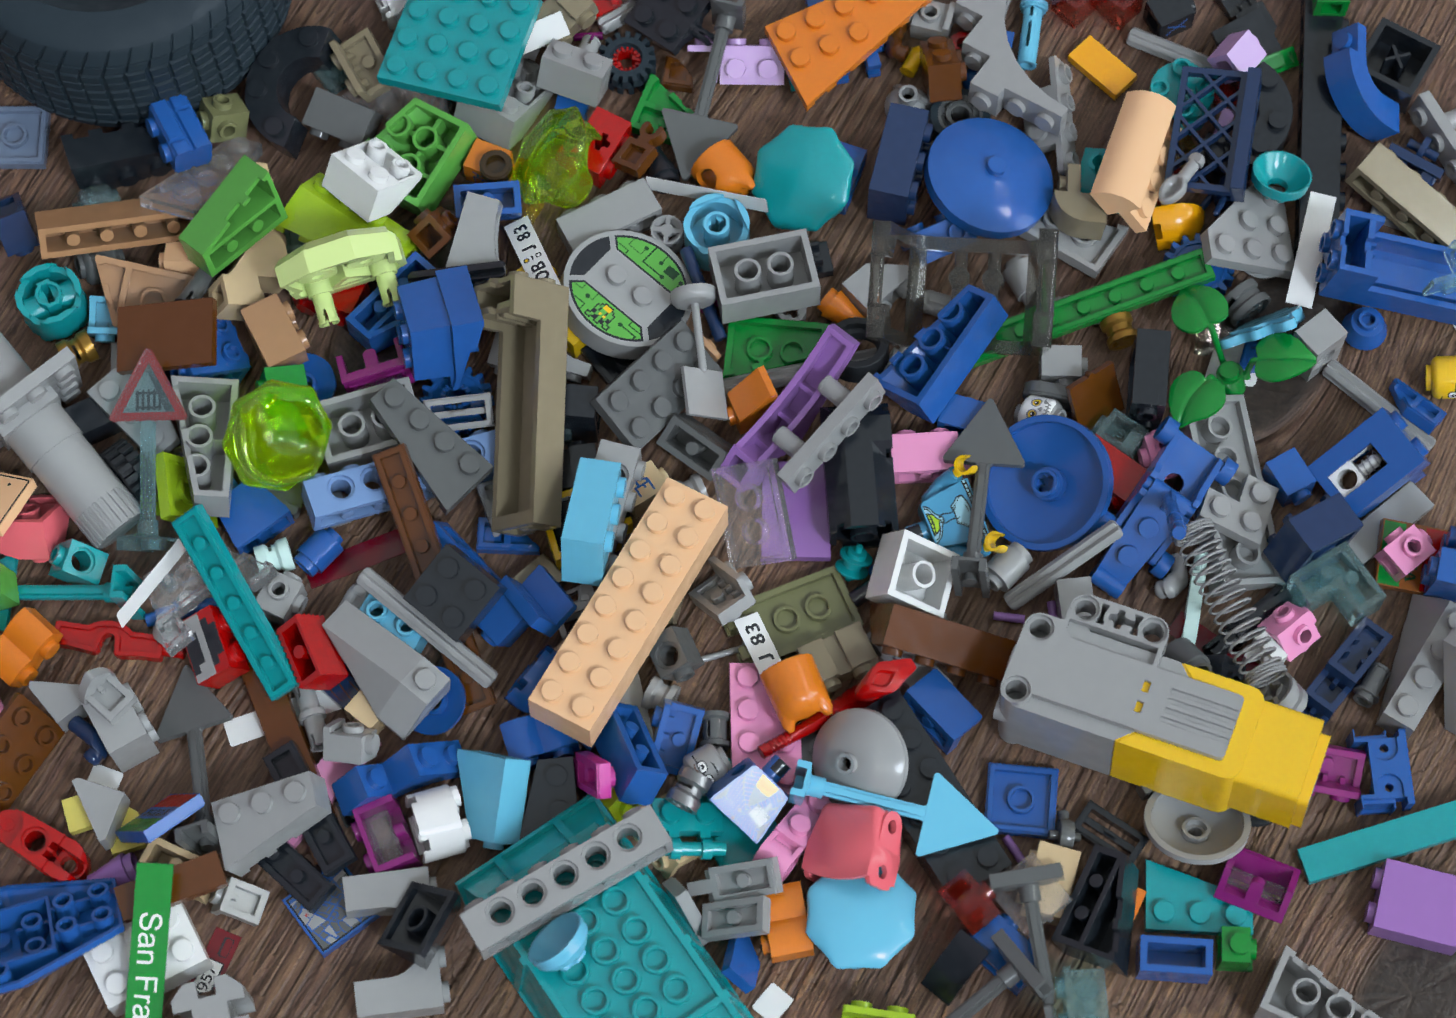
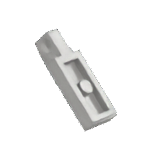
M777 856L711 867L708 870H704L706 879L687 882L690 896L708 894L709 902L784 892Z

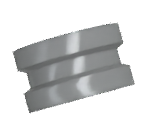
M1288 672L1275 682L1259 689L1266 701L1299 712H1303L1307 706V692Z

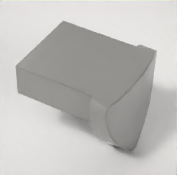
M98 667L91 669L84 674L81 680L79 700L84 705L90 704L109 723L114 725L138 699L114 677L115 673L109 668Z

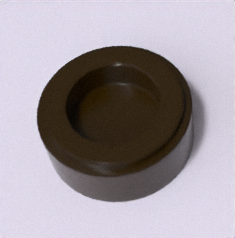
M489 151L480 160V173L486 182L508 181L512 176V160L504 151Z

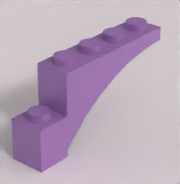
M835 323L828 325L818 343L789 384L752 428L732 446L717 472L742 492L761 485L776 459L786 455L782 449L772 442L775 432L780 427L785 426L801 440L803 439L820 411V407L823 406L827 399L818 391L820 382L828 375H831L838 381L860 342Z

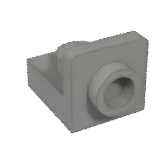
M234 877L227 878L228 887L211 893L209 902L213 903L210 913L214 915L224 914L252 926L259 925L270 894L267 890Z

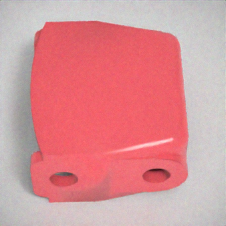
M831 802L825 804L806 845L801 866L804 869L805 877L813 882H816L821 877L836 880H852L865 877L868 885L881 891H888L890 887L895 885L900 864L902 819L896 811H887L878 806ZM881 866V868H882V875H881V877L879 878L878 870H879V867Z

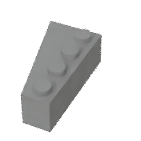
M1287 945L1277 960L1253 1018H1380L1370 1009L1366 1010L1352 999L1353 996L1343 988L1338 989L1322 976L1323 973L1312 964L1308 966L1295 956L1297 953Z

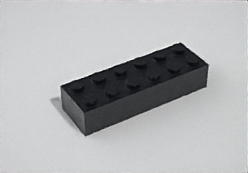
M899 689L865 707L883 714L893 722L906 744L909 759L908 775L904 788L896 799L926 806L935 773H940L974 806ZM900 816L902 819V837L949 910L989 887V874L1011 870L1012 862L995 836L917 857L915 852L922 822Z

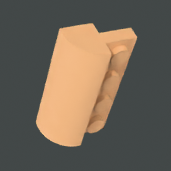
M1135 90L1126 93L1090 195L1107 215L1119 213L1135 233L1147 231L1159 197V189L1165 179L1174 123L1172 117L1176 105L1166 97L1145 90Z

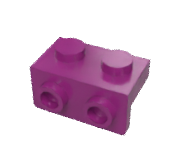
M1329 744L1312 796L1315 795V792L1329 794L1330 799L1339 802H1350V799L1360 800V783L1366 752L1364 750Z

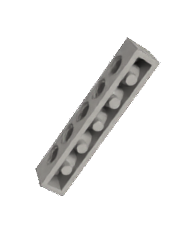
M649 804L644 808L637 806L630 809L622 816L623 820L611 827L609 824L599 827L591 834L592 838L580 845L576 842L566 846L560 851V856L551 862H539L532 866L527 872L528 875L520 880H508L496 889L497 893L485 900L478 898L464 907V912L459 914L483 960L495 955L548 924L554 918L567 913L673 851L672 839L651 805ZM626 836H633L638 839L636 846L631 849L622 848L619 846V842ZM595 854H601L607 860L600 867H591L587 864L589 858ZM569 872L575 876L574 881L567 886H561L556 883L557 877L562 873ZM531 891L543 893V898L537 904L526 903L524 901L525 896ZM500 909H507L511 912L510 918L504 923H497L492 920L494 913Z

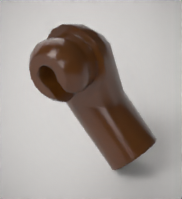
M906 24L902 28L896 29L884 43V51L888 58L891 60L894 58L900 63L906 60L910 52L908 46L901 44L908 29Z

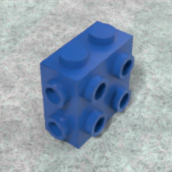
M217 319L216 366L170 370V375L239 379L240 384L250 370L251 365L249 357L244 352L239 341L235 326L230 320Z

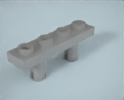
M1428 90L1418 94L1408 113L1412 123L1419 128L1424 138L1428 136L1433 139L1429 148L1440 153L1438 159L1443 165L1446 175L1456 185V108L1444 113Z
M868 372L852 391L848 390L831 375L826 376L820 382L818 391L836 405L837 408L806 442L785 426L780 427L773 435L772 442L791 457L777 473V476L794 494L811 482L817 468L834 456L837 446L843 439L855 433L861 419L869 411L875 410L881 403L886 391L880 381Z

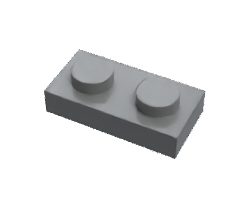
M762 895L702 904L701 939L712 942L770 934L771 899Z

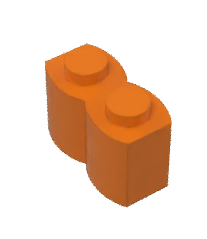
M28 607L21 609L9 622L3 634L0 635V678L10 687L21 688L22 686H28L29 681H34L38 676L39 672L37 669L44 659L52 658L60 648L59 642L63 634L36 609Z
M800 881L782 884L784 892L764 895L771 899L770 934L760 935L763 955L770 954L772 964L814 956L813 942L806 933L807 913Z

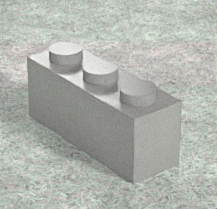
M643 177L637 181H627L618 190L607 195L600 194L594 197L588 204L578 209L571 208L566 210L556 219L557 232L571 256L572 252L583 241L596 234L613 230L643 233L651 229L652 222L662 216V208Z

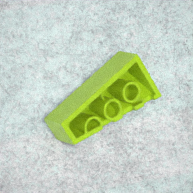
M321 172L299 186L284 208L288 218L274 228L281 233H284L286 229L299 235V241L307 243L345 230L385 226L387 230L393 232L400 239L406 259L415 251L419 254L421 252L407 236L410 231L387 216L367 223L321 186L325 176Z

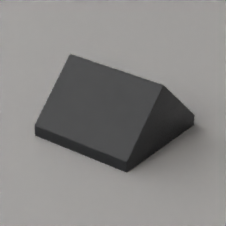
M412 881L377 944L427 970L461 909L460 895L455 891Z

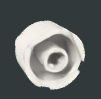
M444 784L405 796L406 808L411 807L414 814L408 819L418 853L423 855L422 862L424 864L466 852V848L470 847L469 839H472L467 819H460L459 806L462 803L456 785L449 787L448 784Z

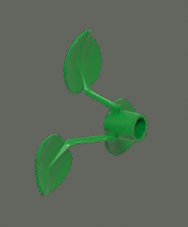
M1188 286L1180 290L1172 305L1171 316L1173 323L1180 331L1189 334L1200 333L1208 328L1220 366L1216 371L1217 378L1213 374H1209L1205 378L1202 373L1191 370L1181 374L1173 381L1169 390L1171 416L1180 423L1179 429L1193 422L1211 417L1224 406L1226 395H1239L1245 392V380L1251 378L1250 372L1254 365L1255 374L1259 379L1266 382H1280L1296 377L1312 368L1317 363L1315 355L1293 335L1274 333L1258 342L1256 346L1257 357L1249 360L1245 370L1234 361H1226L1213 325L1224 321L1228 317L1229 308L1225 297L1218 290L1209 286Z

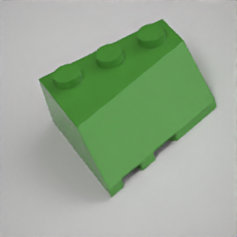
M416 97L386 122V127L374 137L385 142L389 148L402 158L408 160L413 167L423 174L421 180L398 206L417 216L427 208L431 212L436 210L461 170L475 139L478 138L468 123Z

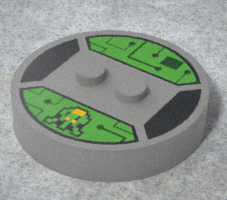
M613 230L599 233L586 239L572 252L560 278V284L569 287L568 327L587 346L610 357L629 360L637 359L676 322L683 319L687 323L691 311L675 308L670 299V293L673 289L692 283L686 267L670 248L642 233Z

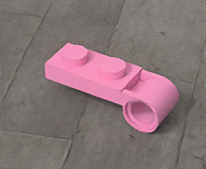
M806 795L802 805L795 804L756 852L753 860L777 856L783 882L806 850L807 842L823 806L831 802L829 798L822 796V799Z

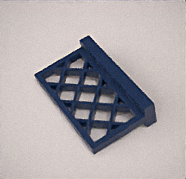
M1183 66L1164 181L1172 176L1176 169L1188 162L1187 158L1192 153H1200L1204 150L1213 162L1201 171H1196L1187 183L1186 192L1230 196V201L1244 202L1262 87V68L1248 67V72ZM1188 78H1203L1208 86L1194 94L1187 86ZM1227 80L1240 81L1239 90L1228 98L1218 87ZM1214 91L1223 102L1208 111L1200 99ZM1186 94L1189 97L1187 101H1185ZM1236 100H1237V107H1235V106L1233 105V102H1235ZM1195 104L1204 115L1192 124H1189L1183 117V111ZM1228 107L1235 115V120L1223 128L1213 116ZM1209 120L1218 132L1203 141L1195 129ZM1181 124L1185 127L1182 131H1180ZM1231 130H1233L1232 138L1228 134ZM1190 133L1199 145L1185 155L1178 147V141ZM1223 137L1230 145V150L1218 158L1209 146ZM1176 153H1177V155L1180 157V159H1178V160L1175 162ZM1228 160V165L1226 168V166L1223 163ZM1219 167L1226 176L1224 186L1210 184L1204 176Z

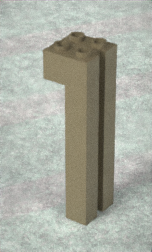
M511 271L508 273V276L503 278H489L487 283L475 286L474 290L484 319L483 329L499 333L491 532L521 537L534 534L535 530L547 531L561 528L569 287L558 285L551 278L535 279L529 277L527 272Z

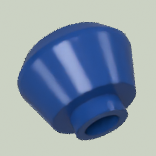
M1372 307L1352 310L1345 316L1342 322V326L1348 332L1345 341L1358 350L1368 351L1379 347L1387 335V325L1383 316Z

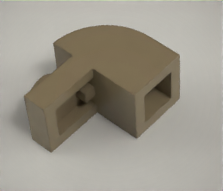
M1068 163L1064 176L1058 177L1057 190H1054L1049 205L1050 217L1055 226L1069 236L1080 239L1101 240L1107 223V214L1090 193L1081 192V164Z

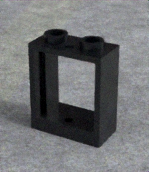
M1137 328L1130 354L1125 416L1126 429H1133L1134 432L1140 434H1148L1156 430L1161 424L1167 401L1172 331Z

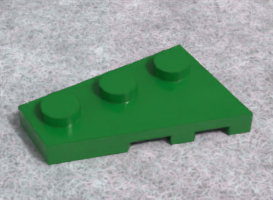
M759 317L729 323L723 379L752 373L763 365L767 370L805 362L829 324Z

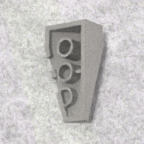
M347 600L322 624L323 629L341 659L345 662L377 719L403 741L450 691L451 679L424 656Z

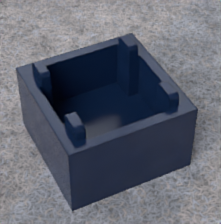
M1340 493L1331 497L1329 494H1325L1319 500L1320 503L1295 516L1291 513L1287 514L1282 520L1284 525L1278 533L1268 537V545L1263 550V553L1286 584L1337 558L1364 526Z

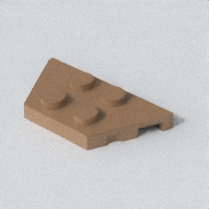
M97 254L95 256L113 327H117L118 307L175 301L193 277V275ZM208 290L202 298H209Z

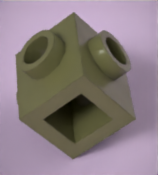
M237 93L202 97L199 111L196 112V115L211 143L246 138L250 111Z

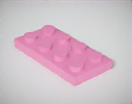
M729 663L731 765L735 767L744 759L749 758L762 769L776 754L791 768L777 783L789 796L796 778L794 774L798 759L802 760L801 739L765 759L761 757L757 746L786 731L782 728L771 705L755 664Z

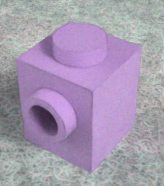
M1247 29L1229 34L1207 58V61L1213 69L1248 72V67L1256 68L1267 53L1260 45L1257 37ZM1227 80V81L1224 82V83H1225V84H1228V83H1232V82H1236V81Z

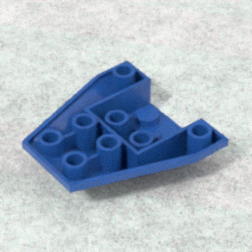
M115 878L14 884L0 887V995L35 984L125 931L124 921L113 889L117 886Z

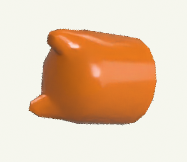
M730 139L721 140L710 146L699 156L691 168V175L701 187L746 196L755 187V170L753 165Z
M806 653L789 657L770 666L760 675L782 728L789 734L794 732L797 721L809 718L817 712H822L826 716L832 714L833 705L812 654Z

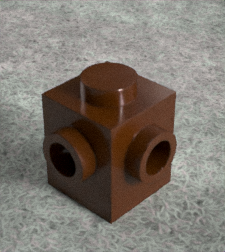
M442 206L432 212L427 208L414 219L413 222L416 226L407 236L428 259H431L453 241L459 220L451 211L445 210Z

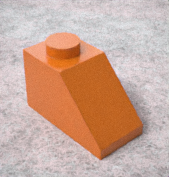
M764 365L755 369L727 393V421L730 426L736 425L740 435L747 433L777 399V392Z

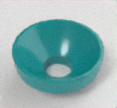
M1268 151L1255 159L1251 171V180L1255 188L1266 199L1283 203L1294 201L1305 195L1312 182V173L1309 166L1298 156L1284 151ZM1278 184L1284 187L1286 191H1277L1268 185Z

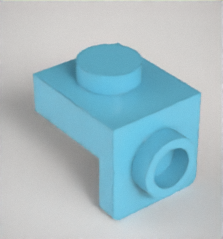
M90 295L87 334L94 336L95 342L99 343L115 342L117 327L112 325L105 296Z

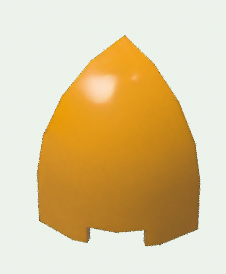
M1176 203L1155 207L1152 222L1158 251L1170 249L1173 242L1181 245L1182 236L1184 235L1192 241L1196 233H1200L1204 225L1203 208L1193 203Z

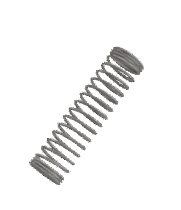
M1205 517L1186 524L1185 538L1177 540L1172 536V540L1175 546L1181 547L1179 554L1186 557L1184 564L1191 567L1189 574L1196 576L1194 584L1201 586L1199 594L1206 596L1203 602L1205 605H1210L1209 614L1216 615L1213 622L1216 625H1221L1218 632L1219 634L1226 635L1223 642L1230 645L1228 652L1235 655L1233 662L1240 665L1238 672L1245 674L1243 682L1257 689L1275 682L1284 676L1288 670L1286 665H1284L1285 663L1281 661L1282 657L1280 656L1271 658L1250 671H1241V669L1247 663L1257 661L1276 651L1277 647L1266 648L1246 661H1236L1241 654L1255 650L1270 642L1272 639L1270 636L1251 643L1241 651H1231L1236 644L1248 641L1264 633L1267 629L1266 627L1256 628L1236 641H1226L1231 634L1241 632L1259 623L1262 619L1261 617L1249 619L1231 631H1221L1226 624L1248 617L1257 608L1250 607L1244 609L1224 622L1216 621L1220 615L1245 606L1252 598H1242L1228 605L1220 612L1211 611L1216 605L1228 602L1244 594L1247 588L1235 589L1215 602H1207L1211 595L1221 593L1236 586L1241 582L1242 578H1233L1208 593H1202V589L1205 586L1230 577L1237 571V568L1226 569L1214 575L1205 583H1197L1200 576L1224 568L1231 563L1232 558L1219 560L1206 567L1200 573H1192L1196 566L1214 561L1224 555L1227 549L1220 548L1205 555L1195 563H1187L1190 557L1217 547L1222 542V539L1210 540L1197 547L1190 554L1182 553L1186 547L1201 543L1217 533L1212 519ZM1212 543H1215L1214 545H1212V546H1210V547H1208V548H1206V549L1201 550L1202 548H1204V547H1206V546H1208V545H1210V544H1212ZM1216 553H1219L1218 555H1216V556H1214V557H1212V558H1210V559H1207V558H1209L1210 556H1212V555H1214V554H1216ZM1225 562L1224 564H1222V565H1220V566H1218V567H1216V568H1214V569H1211V568H1213V567H1215V566H1217V565H1219V564Z

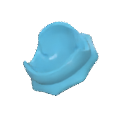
M881 866L879 867V870H878L879 878H880L881 875H882V868H881ZM898 873L894 887H890L888 891H881L868 885L865 877L852 880H836L821 877L807 892V936L837 969L882 968L914 937L916 892Z

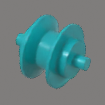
M861 544L842 547L840 550L842 559L836 561V570L845 577L846 581L865 579L868 575L866 567L870 566L873 562L872 556L863 549Z

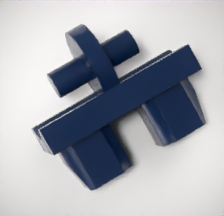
M1427 136L1422 144L1411 138L1406 147L1417 152L1416 154L1392 142L1389 149L1410 169L1418 172L1422 179L1431 187H1433L1435 182L1440 183L1445 170L1423 159V157H1426L1436 162L1440 153L1429 148L1433 141L1432 138Z

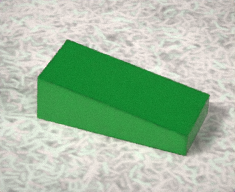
M1294 46L1266 55L1256 68L1263 61L1270 65L1277 73L1298 66L1299 62Z

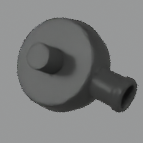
M1060 810L1057 813L1058 821L1055 830L1048 831V838L1054 839V844L1073 849L1074 841H1081V833H1075V823L1069 820V812L1067 810Z

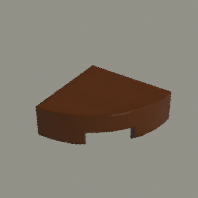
M666 56L661 84L667 90L693 93V77L688 69L681 64L679 59Z

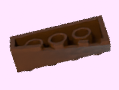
M872 603L870 607L871 642L874 645L883 647L881 653L896 658H902L903 653L914 656L915 664L933 668L934 663L946 666L945 673L965 678L966 673L978 676L977 683L991 687H997V683L1002 682L1011 652L1017 641L895 603Z

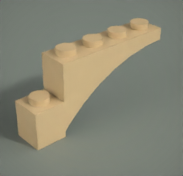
M256 162L269 172L267 163ZM275 229L270 231L236 258L227 274H221L209 287V297L217 300L218 320L243 321L241 309L264 299V293L279 294L283 290L279 286L274 269L278 260L288 255L286 236Z

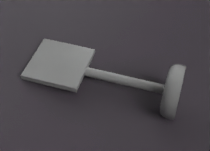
M691 283L679 286L671 291L670 299L675 308L692 312L699 367H681L686 415L726 421L728 420L723 373L707 369L700 309L715 303L717 289L714 285L708 283Z

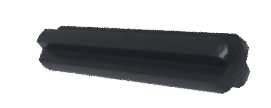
M504 261L467 265L472 283L487 282L489 278H503L507 276ZM453 267L412 271L408 274V283L435 277V271Z

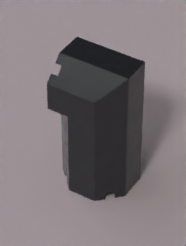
M880 403L875 410L869 411L861 419L855 433L849 437L846 436L837 446L834 456L829 461L823 462L829 542L831 545L836 546L837 540L843 542V547L861 544L863 549L878 548L882 534L899 531L893 457L889 456L893 444L888 403ZM837 406L820 407V425Z

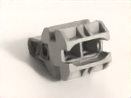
M227 974L213 977L216 995H198L196 982L193 981L182 984L171 1000L173 1015L178 1014L181 1018H250L247 1013L256 1012L254 999L243 984Z

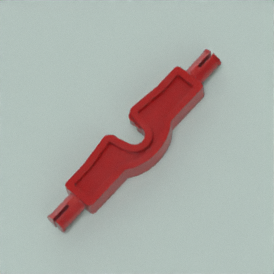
M104 620L90 625L56 621L55 628L63 634L59 642L60 648L71 649L94 656L101 652L104 641L109 637L115 638L113 653L116 658L121 660H146L160 663L164 657L184 660L187 653L185 645L175 648L164 646L158 643L152 634L134 632L126 625L122 628L120 623L116 621Z

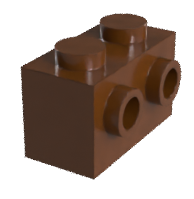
M933 36L927 41H919L921 78L929 102L961 100V81H967L965 61L962 62L961 50L955 49L952 38Z

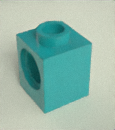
M72 538L59 543L52 550L49 558V563L52 565L48 575L72 585H99L109 554ZM72 556L79 560V571L72 565Z

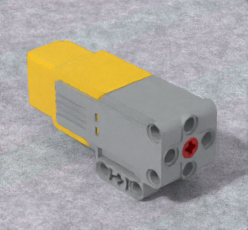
M1081 594L1073 598L1065 619L1046 613H1035L1027 618L1017 644H1015L1011 652L1006 672L1001 682L1000 695L993 713V719L998 720V734L1003 741L1010 744H1019L1120 780L1144 786L1155 792L1213 812H1223L1231 808L1289 828L1290 824L1301 828L1331 739L1330 735L1321 733L1325 720L1266 701L1260 690L1253 686L1164 657L1170 630L1168 624L1157 616L1091 594ZM1080 612H1088L1093 617L1090 619H1082L1078 617L1077 614ZM1117 625H1122L1120 629H1116ZM1134 629L1137 630V636L1133 635ZM1152 634L1158 636L1161 640L1150 642L1144 636Z

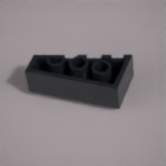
M130 122L121 124V128L118 131L103 133L102 129L98 128L88 130L87 137L73 139L72 134L60 136L70 169L84 198L87 194L91 197H99L109 190L121 186L130 187L137 184L140 180L153 176L161 177L174 170L170 162H163L158 149L160 143L157 137H150L146 125L141 126L140 124Z

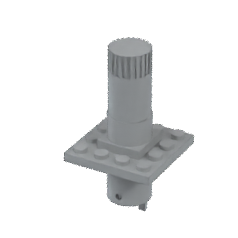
M0 332V448L5 446L8 451L12 448L30 472L34 473L91 544L96 549L102 550L130 531L145 516L146 511L87 441L81 429L61 405V402L65 404L70 403L81 393L79 389L83 386L76 356L66 346L36 370L32 371Z

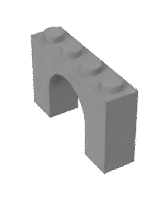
M428 866L342 877L347 919L371 915L393 916L412 881L437 887L436 876L429 877ZM439 947L427 970L413 964L407 971L397 976L354 982L357 1018H416L445 1014L444 1003L451 1002L449 981H441L440 968L447 967L445 947Z

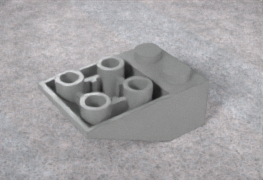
M522 58L501 112L457 102L454 117L468 123L477 137L510 150L525 136L554 93L536 87L540 65L529 59Z

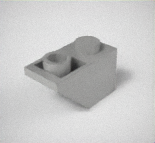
M866 263L842 283L841 290L864 317L870 320L876 317L881 319L891 310L892 304L898 298L904 299L906 292L910 293L915 290L918 270L913 265Z

